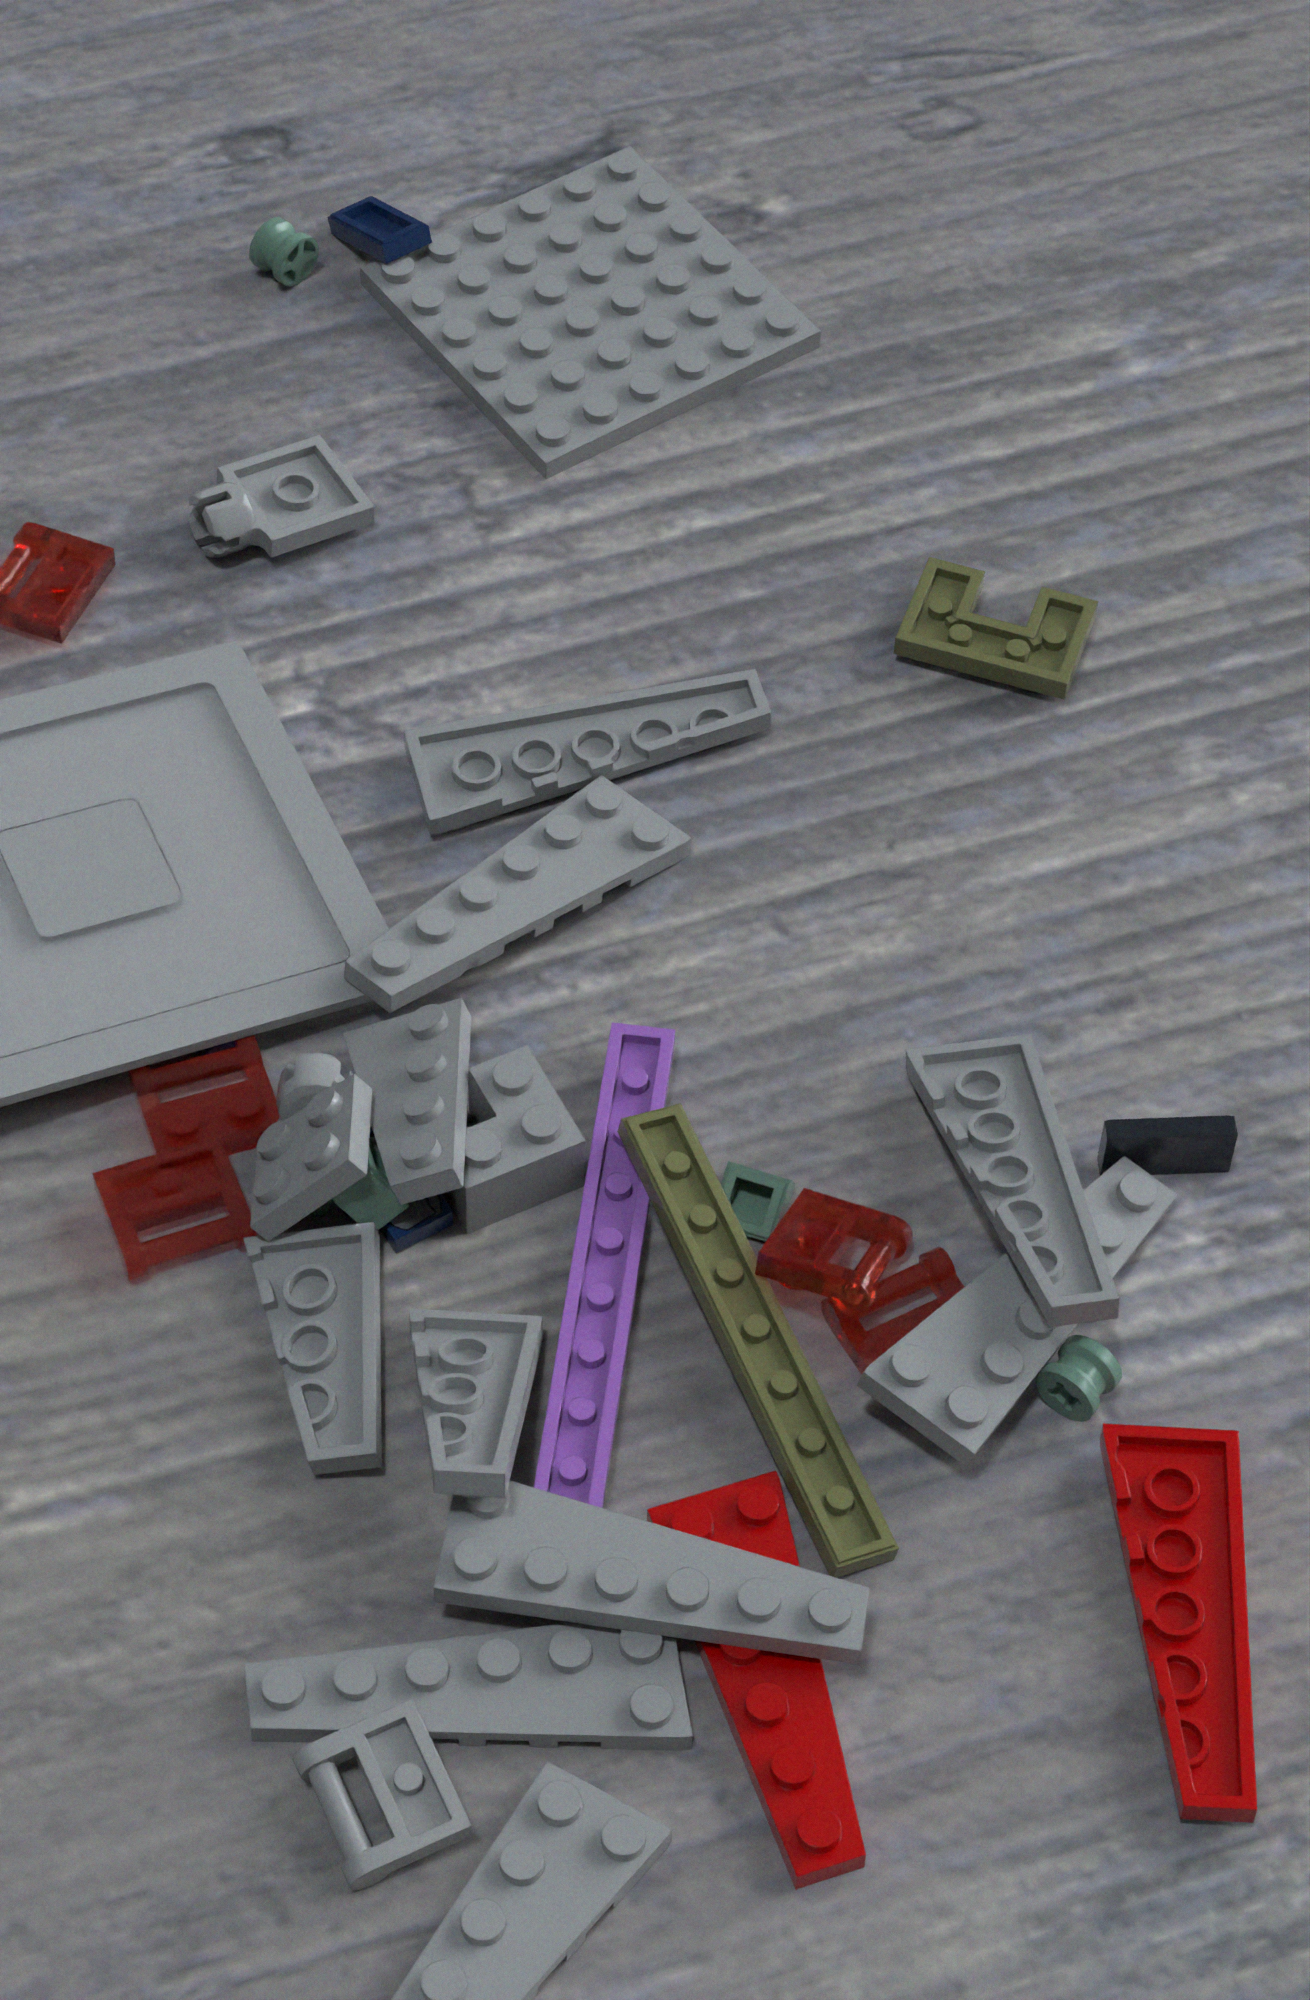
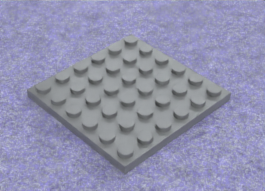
M631 146L431 235L432 243L386 264L378 259L360 267L361 285L545 479L820 347L821 330Z

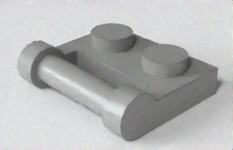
M413 1698L303 1746L293 1755L292 1760L301 1779L311 1782L346 1862L342 1865L341 1869L351 1890H361L373 1886L386 1878L390 1872L473 1836L472 1825ZM356 1757L392 1837L373 1847L337 1770L340 1763Z

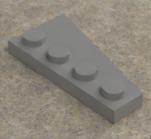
M375 1222L285 1232L269 1242L261 1235L244 1237V1243L271 1329L273 1343L282 1367L299 1433L313 1475L382 1467L380 1236Z
M409 1308L410 1336L434 1493L454 1494L470 1499L484 1497L506 1498L543 1342V1316Z

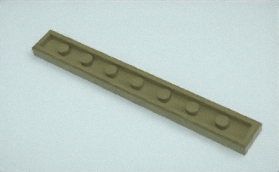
M681 1103L621 1118L617 1132L829 1575L838 1578L894 1560L899 1547Z

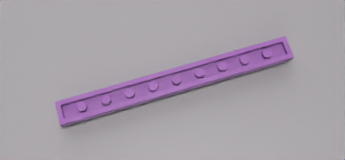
M614 1022L611 1023L534 1488L603 1508L650 1208L648 1194L617 1131L621 1118L665 1107L675 1046L674 1029Z

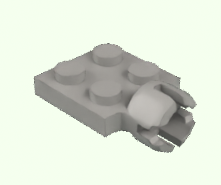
M320 435L218 467L217 484L200 489L188 498L189 506L194 505L191 513L187 516L190 529L198 546L207 545L201 547V549L209 557L220 558L244 550L250 545H256L266 550L272 558L374 524L375 506Z
M320 1052L303 1054L297 1057L295 1066L288 1063L281 1072L276 1099L279 1119L270 1125L258 1140L255 1178L252 1190L250 1227L268 1242L367 1175L372 1088L356 1074H353L352 1071H348L343 1076L340 1075L341 1062L333 1055Z

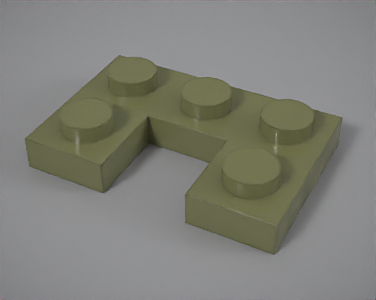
M929 557L895 637L894 654L1065 700L1096 618L1098 601L1042 586L1026 627L973 613L983 589L985 571Z

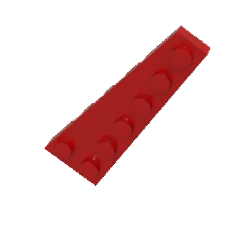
M1103 1423L1100 1434V1449L1180 1819L1253 1823L1257 1813L1239 1431Z
M776 1470L647 1509L648 1522L800 1567L782 1486ZM694 1640L795 1890L864 1868L866 1852L822 1660Z

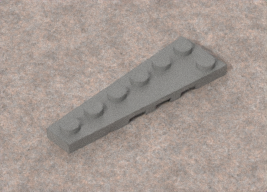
M756 669L408 729L404 730V747L430 836L448 831L461 830L470 824L582 789L600 775L611 780L770 729L771 710Z
M600 775L345 961L344 979L391 1013L460 977L466 970L479 967L504 953V945L528 933L536 937L552 929L555 918L577 907L580 911L584 912L601 903L603 893L625 882L629 887H632L689 856L692 838Z
M1031 1034L906 1049V1071L908 1077L1049 1325L1055 1327L1119 1318V1295Z
M1125 1156L1083 1189L1113 1279L1168 1211L1178 1195ZM1007 1252L872 1362L863 1372L857 1386L967 1467L1078 1324L1055 1327L1049 1325L1010 1254Z
M511 1480L509 1481L506 1498L484 1497L470 1499L453 1494L433 1588L434 1602L852 1664H859L869 1596V1587Z
M570 1622L244 1663L252 1741L311 1743L413 1698L431 1739H459V1746H486V1740L529 1741V1747L558 1748V1741L601 1742V1749L676 1751L692 1749L693 1735L675 1637Z
M547 1761L391 2000H533L538 1994V1987L563 1959L567 1961L586 1940V1933L610 1906L612 1908L617 1906L666 1851L672 1841V1828Z

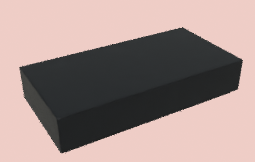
M1235 1116L1104 1121L1097 1156L1099 1174L1102 1175L1124 1156L1150 1175L1229 1172L1238 1137Z

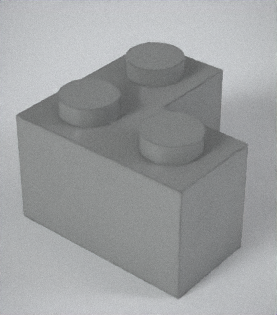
M528 1045L468 1068L469 1114L476 1125L466 1128L463 1188L443 1193L466 1234L584 1187L586 1140Z

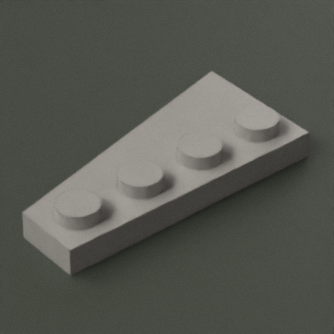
M462 998L438 1005H425L415 1012L343 1032L355 1074L372 1088L370 1123L390 1187L400 1205L463 1188L471 1015Z

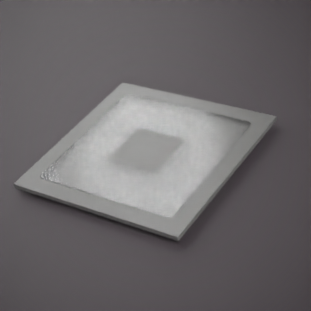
M239 640L0 699V1107L373 1001L344 979L345 961L385 933L389 928Z

